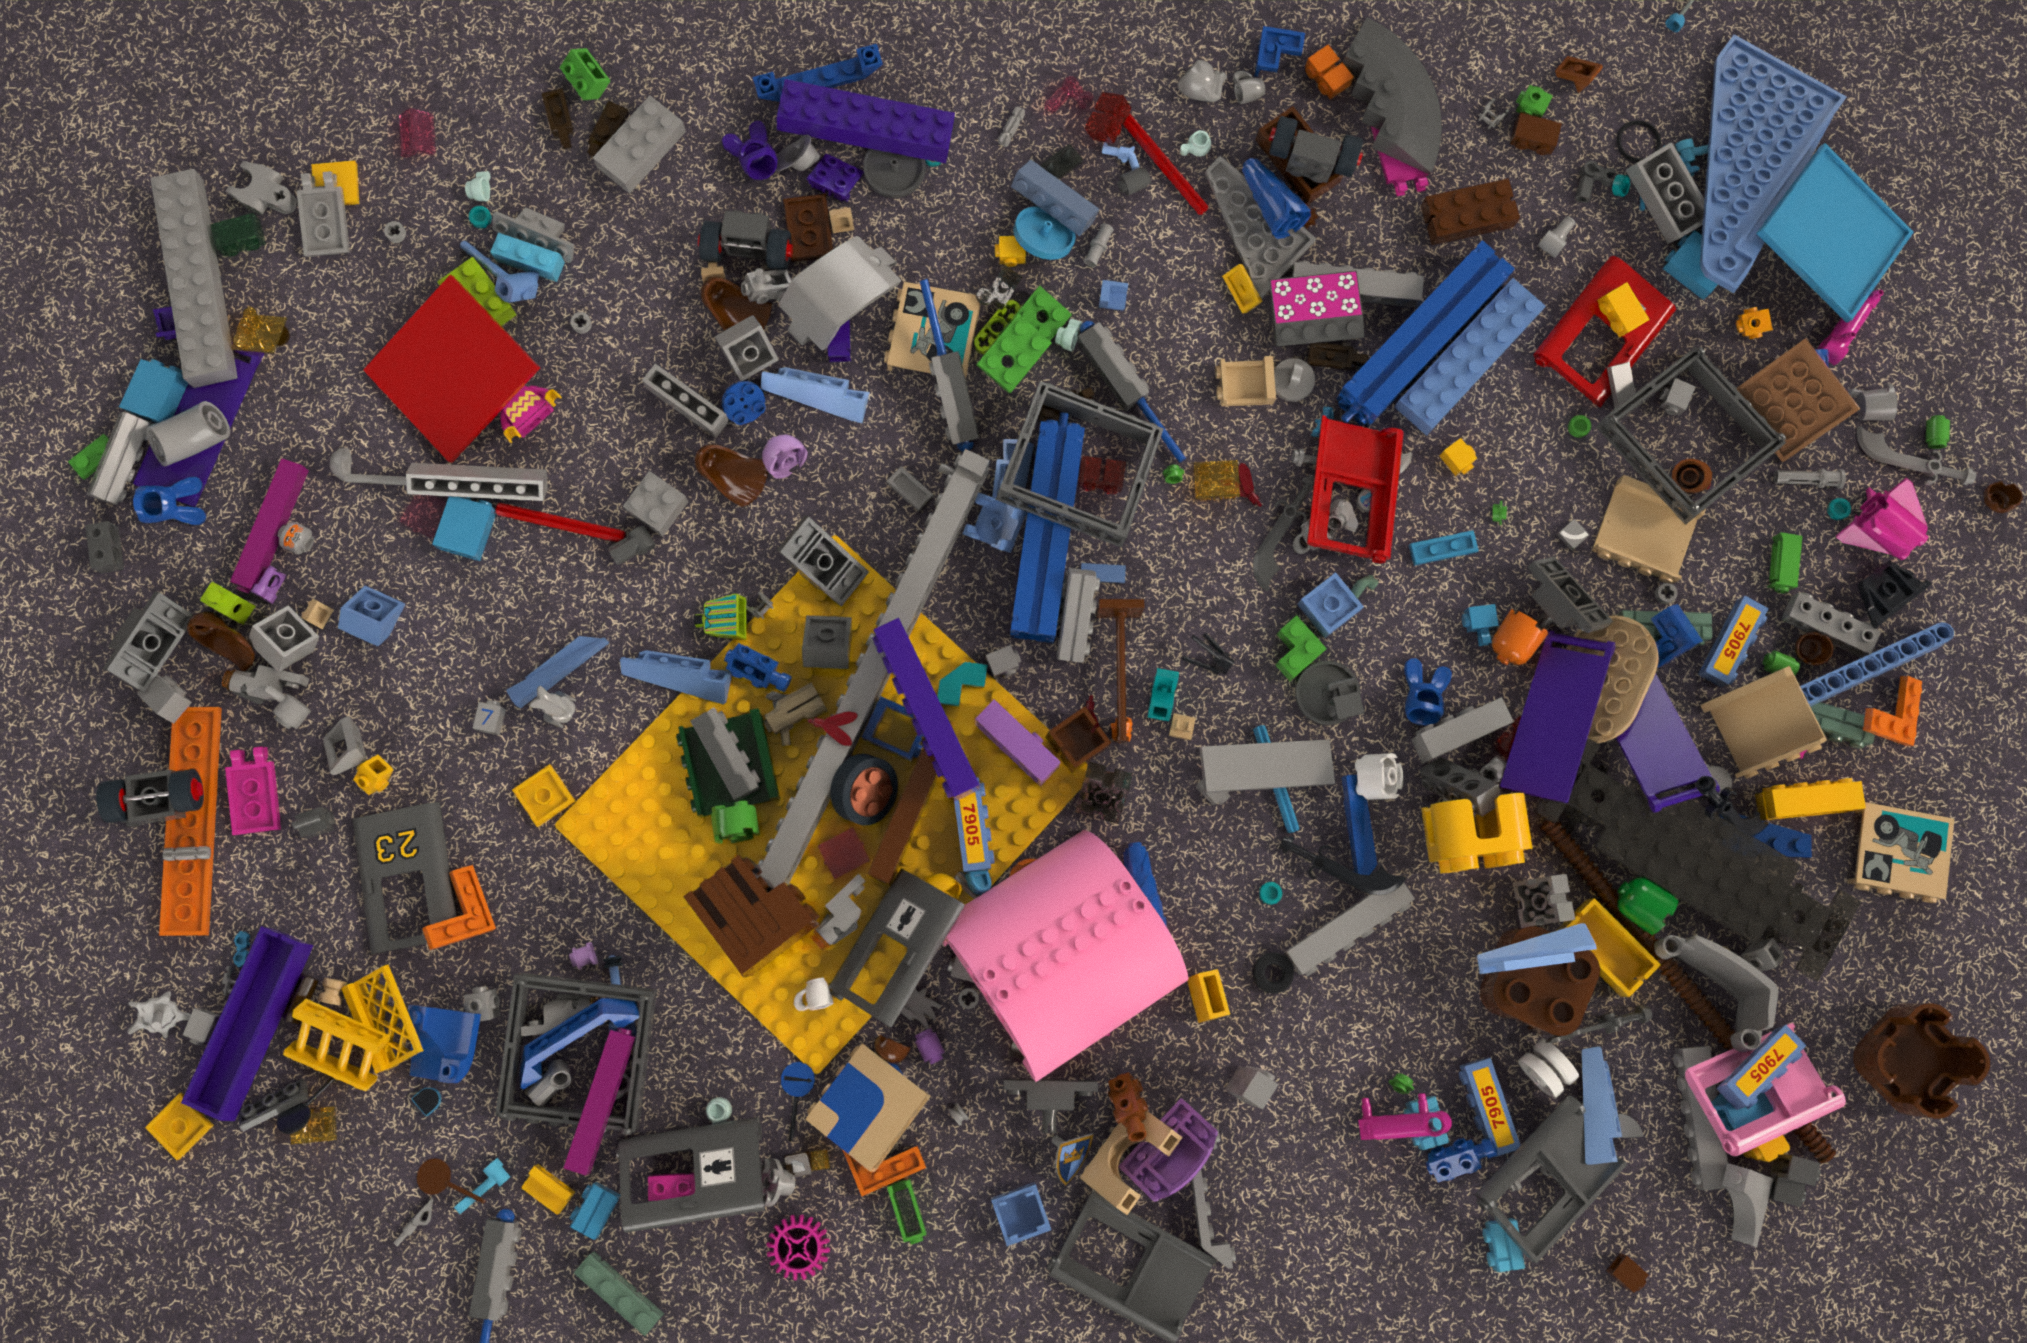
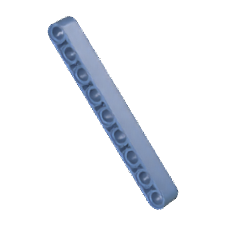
M1938 623L1801 685L1800 688L1811 707L1938 649L1953 638L1954 630L1947 623Z

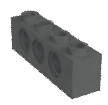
M1442 757L1437 758L1419 770L1422 777L1421 783L1426 790L1450 801L1468 799L1472 803L1473 812L1480 816H1484L1495 809L1494 800L1501 795L1497 783Z

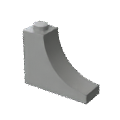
M1727 1163L1722 1186L1729 1192L1733 1203L1734 1224L1731 1239L1757 1247L1774 1179L1750 1169Z

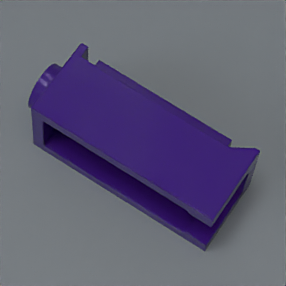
M850 319L839 328L835 337L828 345L829 362H851Z

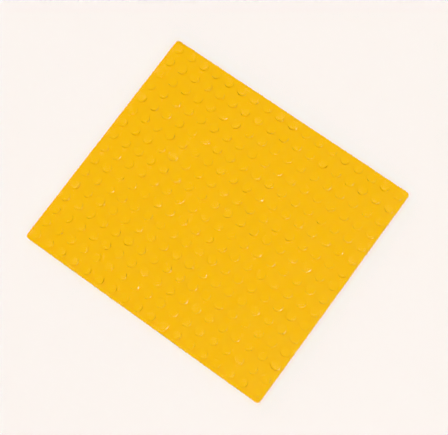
M836 535L832 536V538L869 571L842 607L836 604L823 591L815 588L797 572L770 600L773 602L772 606L774 609L769 608L763 615L764 619L754 617L746 625V640L733 639L710 662V670L729 671L726 669L728 663L724 661V658L729 649L733 650L740 643L779 662L776 671L792 676L787 690L782 692L772 684H769L767 688H757L751 684L750 680L744 677L736 678L732 676L725 704L681 692L555 824V827L794 1055L807 1064L815 1074H819L872 1015L849 1000L843 998L841 1001L833 995L834 1004L818 1010L807 1009L805 1011H798L794 1006V998L799 991L806 988L807 981L824 978L830 986L888 891L890 885L869 877L867 873L918 758L914 757L912 762L866 742L860 737L851 756L869 754L887 761L894 768L898 779V792L895 803L889 813L879 822L872 825H859L838 815L830 799L790 881L806 897L803 902L811 905L820 916L817 919L820 925L826 915L831 914L825 905L859 874L866 881L863 884L865 889L856 897L854 895L849 897L862 910L857 920L858 929L836 944L829 945L815 930L817 928L815 927L756 974L743 978L683 896L700 887V883L712 877L721 867L729 865L731 863L730 860L737 855L743 858L747 856L753 862L755 861L757 865L761 859L765 860L767 851H765L766 846L771 838L775 839L778 833L775 830L780 818L785 819L787 815V803L791 797L795 798L798 792L796 785L800 777H805L808 772V768H806L811 755H816L818 751L816 747L820 736H825L827 732L823 728L814 727L813 724L808 723V719H803L794 724L793 728L789 730L791 745L782 746L781 734L776 735L774 731L769 733L764 725L780 799L753 805L756 807L759 836L753 834V839L737 843H731V840L722 839V844L715 843L711 815L699 817L697 812L693 813L690 800L694 799L692 790L688 791L685 778L689 777L687 768L684 769L682 766L681 755H684L682 746H678L676 734L679 733V726L685 728L693 727L690 720L708 712L712 708H715L718 712L722 711L726 719L749 714L750 710L759 708L764 721L766 720L765 714L774 710L773 701L766 699L768 693L775 691L784 695L791 694L811 682L828 710L817 718L825 720L831 714H836L838 710L836 706L840 695H845L848 690L846 683L852 673L855 674L858 666L856 663L860 654H865L868 646L866 642L870 634L874 633L873 629L877 628V619L881 613L885 614L887 610L886 601L890 593L895 594L896 589ZM920 613L909 639L938 696L939 683L942 678L964 662H976L926 616ZM806 615L852 617L849 669L803 667L802 644ZM891 673L881 696L903 706L902 699H904L903 694L898 695L892 681L894 675ZM986 673L984 688L962 685L959 707L943 704L941 706L976 778L979 777V783H984L985 796L981 797L982 806L987 805L989 817L984 819L985 828L990 827L992 841H988V850H993L995 864H991V870H988L992 886L1094 775V770L1086 763L1071 773L1060 758L1062 752L1056 753L1045 738L1050 730L995 679ZM994 699L1031 734L1033 732L1038 734L1043 739L1041 744L1061 762L1059 768L1041 787L975 725V718ZM887 708L874 738L909 753L917 736L912 723L913 719ZM942 776L936 781L895 877L901 868L921 880L926 876L929 877L938 873L947 874L952 878L960 871L964 873L953 797H947L942 787V783L945 782ZM963 889L959 898L954 897L964 905L974 900ZM883 933L849 990L871 1004H875L907 953V947ZM804 993L802 997V1002L804 1005H808L806 993Z

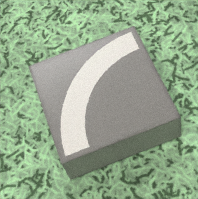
M1573 519L1557 536L1573 550L1589 534Z

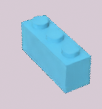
M498 233L491 249V254L497 262L526 272L536 271L539 273V276L556 282L565 263L560 253Z

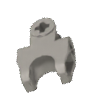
M242 161L240 167L244 172L252 176V181L249 186L242 189L228 186L226 192L230 197L243 204L248 210L259 215H263L267 207L283 214L294 212L298 205L297 199L290 193L288 188L280 185L284 178L281 174L262 164Z

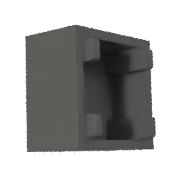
M806 615L802 644L803 667L849 669L852 617Z

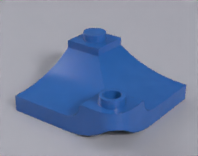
M408 1005L409 1016L424 1050L411 1057L409 1076L437 1080L443 1083H459L468 1073L473 1061L481 1014L421 1005Z

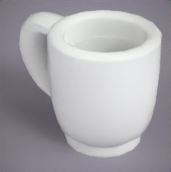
M824 978L807 981L806 988L799 991L794 998V1006L798 1011H805L807 1009L818 1010L834 1004L829 985ZM804 993H806L808 1005H804L802 1002Z

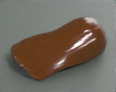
M721 277L708 279L701 288L703 304L713 314L724 331L752 315L760 323L763 330L765 329L771 316V303L758 304L756 301L750 302L747 296H743L739 286Z
M716 444L704 445L697 451L695 456L697 471L709 480L721 494L741 507L753 503L764 489L768 471L762 459L748 457Z
M204 611L193 615L188 621L187 631L194 640L232 661L242 671H247L251 668L255 659L253 648L244 636L228 627L218 615L210 611Z

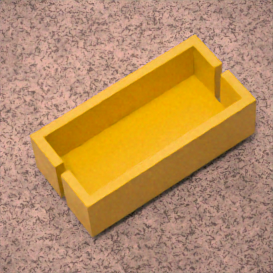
M1852 778L1838 779V781L1831 782L1830 780H1824L1810 784L1803 782L1785 786V784L1762 788V793L1755 794L1757 810L1762 821L1846 813L1866 808L1862 781L1853 782Z
M1595 898L1586 899L1574 911L1575 920L1565 921L1557 929L1561 930L1581 923L1586 924L1596 944L1597 949L1590 951L1598 959L1600 965L1599 976L1620 997H1630L1644 983L1642 980L1648 979L1661 965Z

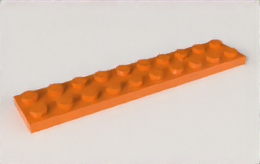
M187 707L174 724L172 723L169 770H196L202 780L204 801L199 810L186 812V818L166 821L164 849L207 846L211 849V856L209 859L163 861L159 936H209L222 708Z

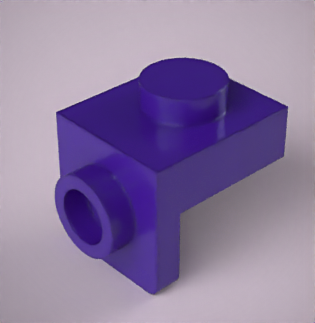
M172 306L153 309L159 332L155 333L156 337L164 336L165 340L177 338Z

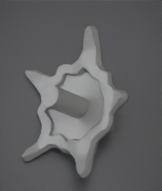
M167 991L159 998L152 997L145 1002L130 1001L128 1004L131 1007L137 1008L138 1012L137 1019L127 1030V1033L130 1035L139 1029L145 1028L151 1033L159 1032L164 1038H167L169 1036V1029L175 1027L178 1021H189L191 1014L179 1010L176 1002L170 1001V991Z

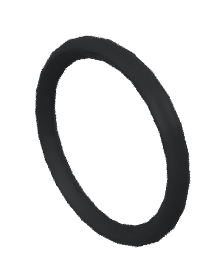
M1642 120L1626 123L1621 127L1617 135V146L1620 153L1626 159L1636 163L1644 158H1635L1628 155L1621 144L1622 134L1628 127L1632 125L1648 127L1656 136L1657 146L1655 151L1661 148V137L1658 130L1652 124Z

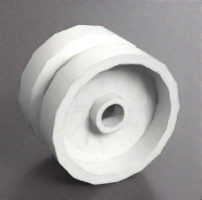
M1541 1039L1533 1046L1535 1055L1526 1053L1518 1060V1063L1540 1090L1552 1099H1556L1564 1091L1563 1084L1571 1085L1579 1077V1074L1561 1051L1553 1044L1546 1043L1545 1039Z

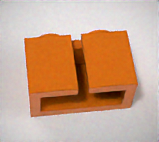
M1328 44L1307 59L1305 71L1309 78L1317 82L1320 92L1323 95H1327L1329 99H1332L1350 87L1354 76L1343 62L1338 66L1335 65L1340 58Z

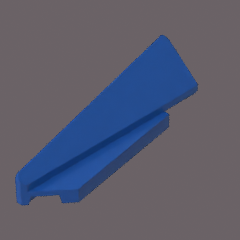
M1345 775L1341 779L1353 867L1356 873L1369 875L1377 866L1368 801L1363 795L1357 794V775Z

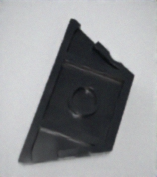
M1889 560L1857 584L1871 625L1875 629L1932 585V583L1928 580L1922 582L1913 577V572L1903 569L1898 564Z

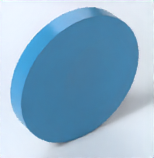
M1038 206L1022 210L1018 214L1013 227L1014 236L1021 247L1030 254L1042 259L1055 260L1067 256L1076 239L1073 231Z

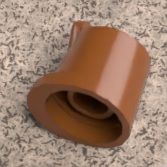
M1685 459L1675 465L1672 471V479L1685 493H1700L1710 488L1712 472L1705 462L1697 459Z

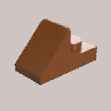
M1567 56L1555 70V73L1559 78L1574 81L1577 92L1580 93L1592 82L1603 66L1602 64Z

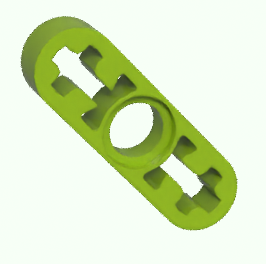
M1014 300L1005 301L974 339V347L978 353L985 354L998 338L1000 332H994L991 329L992 324L999 322L1005 327L1008 324L1004 319L1007 314L1006 308L1011 309L1014 307L1015 313H1017L1020 309L1018 302ZM1010 313L1007 321L1009 322L1015 314ZM989 333L991 337L988 340V347L985 345L980 347L979 340L985 341Z

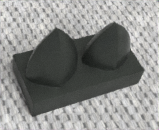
M1068 144L1039 166L1057 179H1061L1083 163V159L1076 152L1075 148Z

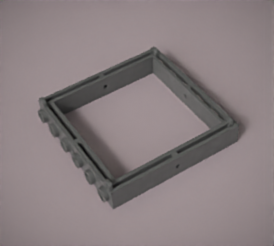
M1694 347L1604 417L1596 426L1685 525L1786 444L1785 435L1776 432L1767 423L1766 419L1752 407L1751 403L1707 359L1705 350L1702 347ZM1685 370H1688L1761 448L1759 452L1696 502L1689 498L1620 423L1621 420Z
M1040 381L995 500L1122 548L1128 536L1164 428L1158 427L1154 423L1140 420L1133 415L1117 411L1113 407L1096 403L1092 399L1075 395L1071 391L1062 390L1053 384ZM1042 405L1068 413L1071 416L1145 444L1118 524L1013 484Z
M522 972L514 974L495 1115L509 1121H514L516 1118H523L527 1123L547 1121L550 1126H562L563 1123L572 1124L571 1127L577 1129L583 1112L580 1109L548 1105L538 1106L537 1104L514 1101L522 1042L521 1027L524 1026L529 988L641 1002L626 1115L611 1113L604 1131L608 1132L609 1129L618 1130V1134L631 1135L632 1132H636L639 1129L657 989Z

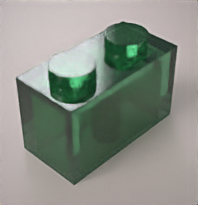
M254 213L210 224L216 249L223 256H235L240 251H253L259 249L262 245H266L261 221Z

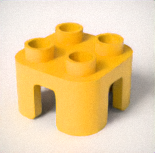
M1524 793L1499 795L1494 800L1495 809L1484 816L1475 814L1478 837L1476 835L1470 800L1446 801L1431 804L1430 808H1421L1429 862L1439 863L1440 874L1479 868L1478 857L1482 856L1485 868L1525 863L1523 851L1533 849Z

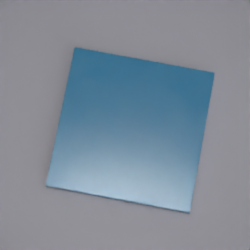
M1824 143L1809 160L1756 234L1848 323L1853 320L1914 232Z

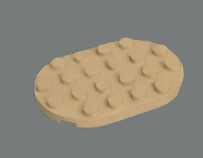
M1609 616L1613 622L1607 628L1590 633L1580 629L1573 636L1605 643L1612 641L1616 644L1586 744L1603 743L1618 737L1626 731L1634 721L1655 676L1659 659L1656 643L1649 631L1642 624L1631 618ZM1568 645L1566 649L1598 656H1604L1605 653L1604 651Z

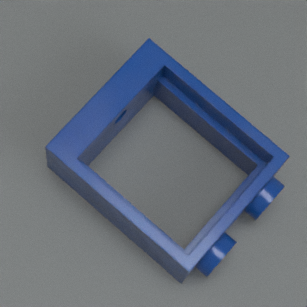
M880 696L861 736L862 740L912 762L913 758H918L923 746L920 743L923 735L916 736L909 753L874 738L887 708L913 720L915 719L913 714L908 716L904 706Z

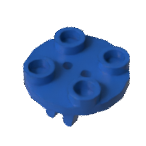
M740 381L732 384L722 396L721 405L723 412L737 425L754 421L766 409L762 390L750 381Z

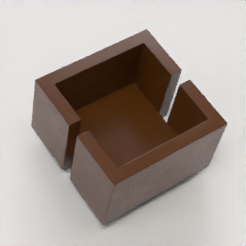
M1085 706L1048 731L1045 737L1056 753L1062 752L1060 758L1071 773L1105 751L1111 744V741L1100 726L1093 733L1090 731L1097 722Z

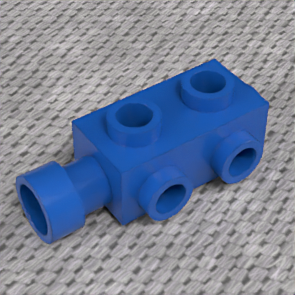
M740 643L733 650L729 649L724 658V661L728 663L726 669L731 671L732 676L736 678L744 677L750 680L754 687L767 688L769 684L776 686V689L785 692L791 682L792 676L776 671L779 662Z
M1464 1138L1454 1141L1452 1146L1446 1148L1443 1146L1434 1147L1431 1153H1428L1426 1166L1429 1174H1434L1438 1183L1450 1181L1457 1176L1466 1173L1471 1174L1481 1169V1158L1498 1156V1151L1492 1138L1482 1140V1143L1474 1145L1472 1139L1466 1141Z

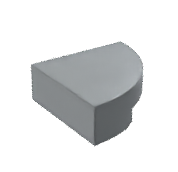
M1618 1114L1622 1137L1619 1138L1643 1137L1641 1127L1633 1118L1625 1114Z

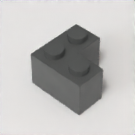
M1778 1155L1772 1162L1770 1177L1774 1180L1769 1199L1801 1207L1806 1198L1805 1185L1815 1186L1820 1178V1163L1793 1155Z

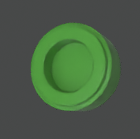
M1583 415L1574 416L1568 423L1569 433L1576 438L1586 436L1591 430L1590 420Z

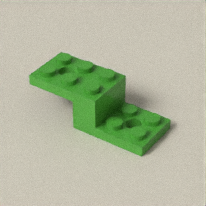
M1038 286L998 334L996 341L976 365L1010 394L1051 345L1050 341L1057 334L1058 329L1067 322L1072 314L1041 286ZM1042 311L1046 314L1047 320L1045 323L1037 320V312ZM1004 356L1012 359V366L1010 368L1002 365L1001 361Z

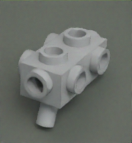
M758 268L746 274L741 284V292L743 296L748 297L750 302L756 301L758 304H764L769 299H776L780 302L793 279L790 278L787 269H773L763 272L762 269Z

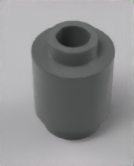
M1138 167L1120 175L1117 184L1121 193L1129 196L1147 188V185L1151 184V179L1145 167L1141 169Z

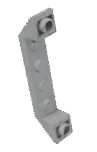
M1215 1128L1218 1131V1135L1216 1137L1213 1149L1217 1148L1216 1142H1220V1134L1218 1128ZM1200 1170L1191 1180L1199 1245L1230 1269L1233 1268L1232 1262L1236 1261L1234 1247H1230L1227 1241L1211 1243L1210 1241L1214 1240L1213 1226L1208 1225L1207 1216H1211L1209 1201L1205 1202L1204 1192H1208L1206 1177L1202 1178Z

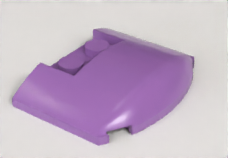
M1182 1098L1160 1120L1183 1137L1171 1155L1168 1157L1151 1143L1140 1142L1118 1166L1154 1202L1176 1193L1198 1174L1208 1160L1218 1135V1131Z

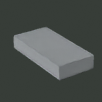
M1630 362L1607 367L1615 409L1635 394Z
M902 466L886 481L893 490L918 512L934 497L929 490Z

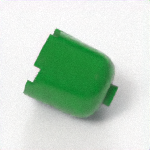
M1645 877L1634 878L1628 883L1625 881L1617 891L1619 893L1617 900L1619 911L1651 935L1656 934L1665 926V923L1662 921L1667 914L1672 916L1678 905V900L1674 895Z

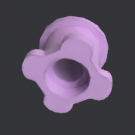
M588 942L586 946L578 949L572 948L573 953L569 954L572 966H577L579 970L582 969V966L591 963L592 965L598 964L592 942Z

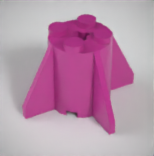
M1905 478L1889 492L1884 491V494L1876 493L1868 487L1866 490L1867 500L1860 507L1862 510L1860 516L1855 514L1854 521L1836 535V538L1842 543L1890 554L1900 560L1906 559L1917 545L1921 546L1928 540V535H1926L1927 523L1913 483Z

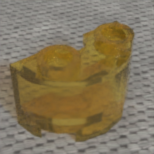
M335 1106L320 1108L319 1113H314V1110L311 1109V1117L308 1123L299 1131L290 1134L291 1145L337 1140Z

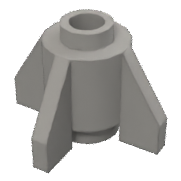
M1337 499L1331 503L1328 527L1331 529L1329 533L1332 537L1331 540L1336 531L1344 527L1347 530L1356 532L1359 523L1351 503L1344 499Z

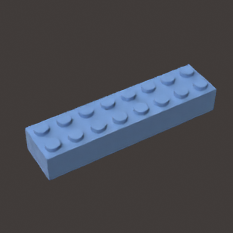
M1512 278L1401 397L1395 408L1427 436L1546 306Z

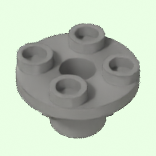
M774 1158L762 1159L760 1161L763 1201L766 1207L773 1206L778 1201L780 1195H791L795 1189L794 1175L783 1170L780 1161Z

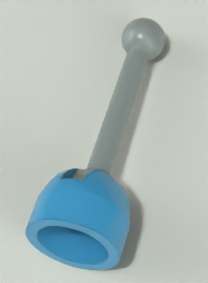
M1689 0L1679 14L1673 13L1665 22L1666 27L1673 32H1679L1685 23L1683 15L1695 0Z

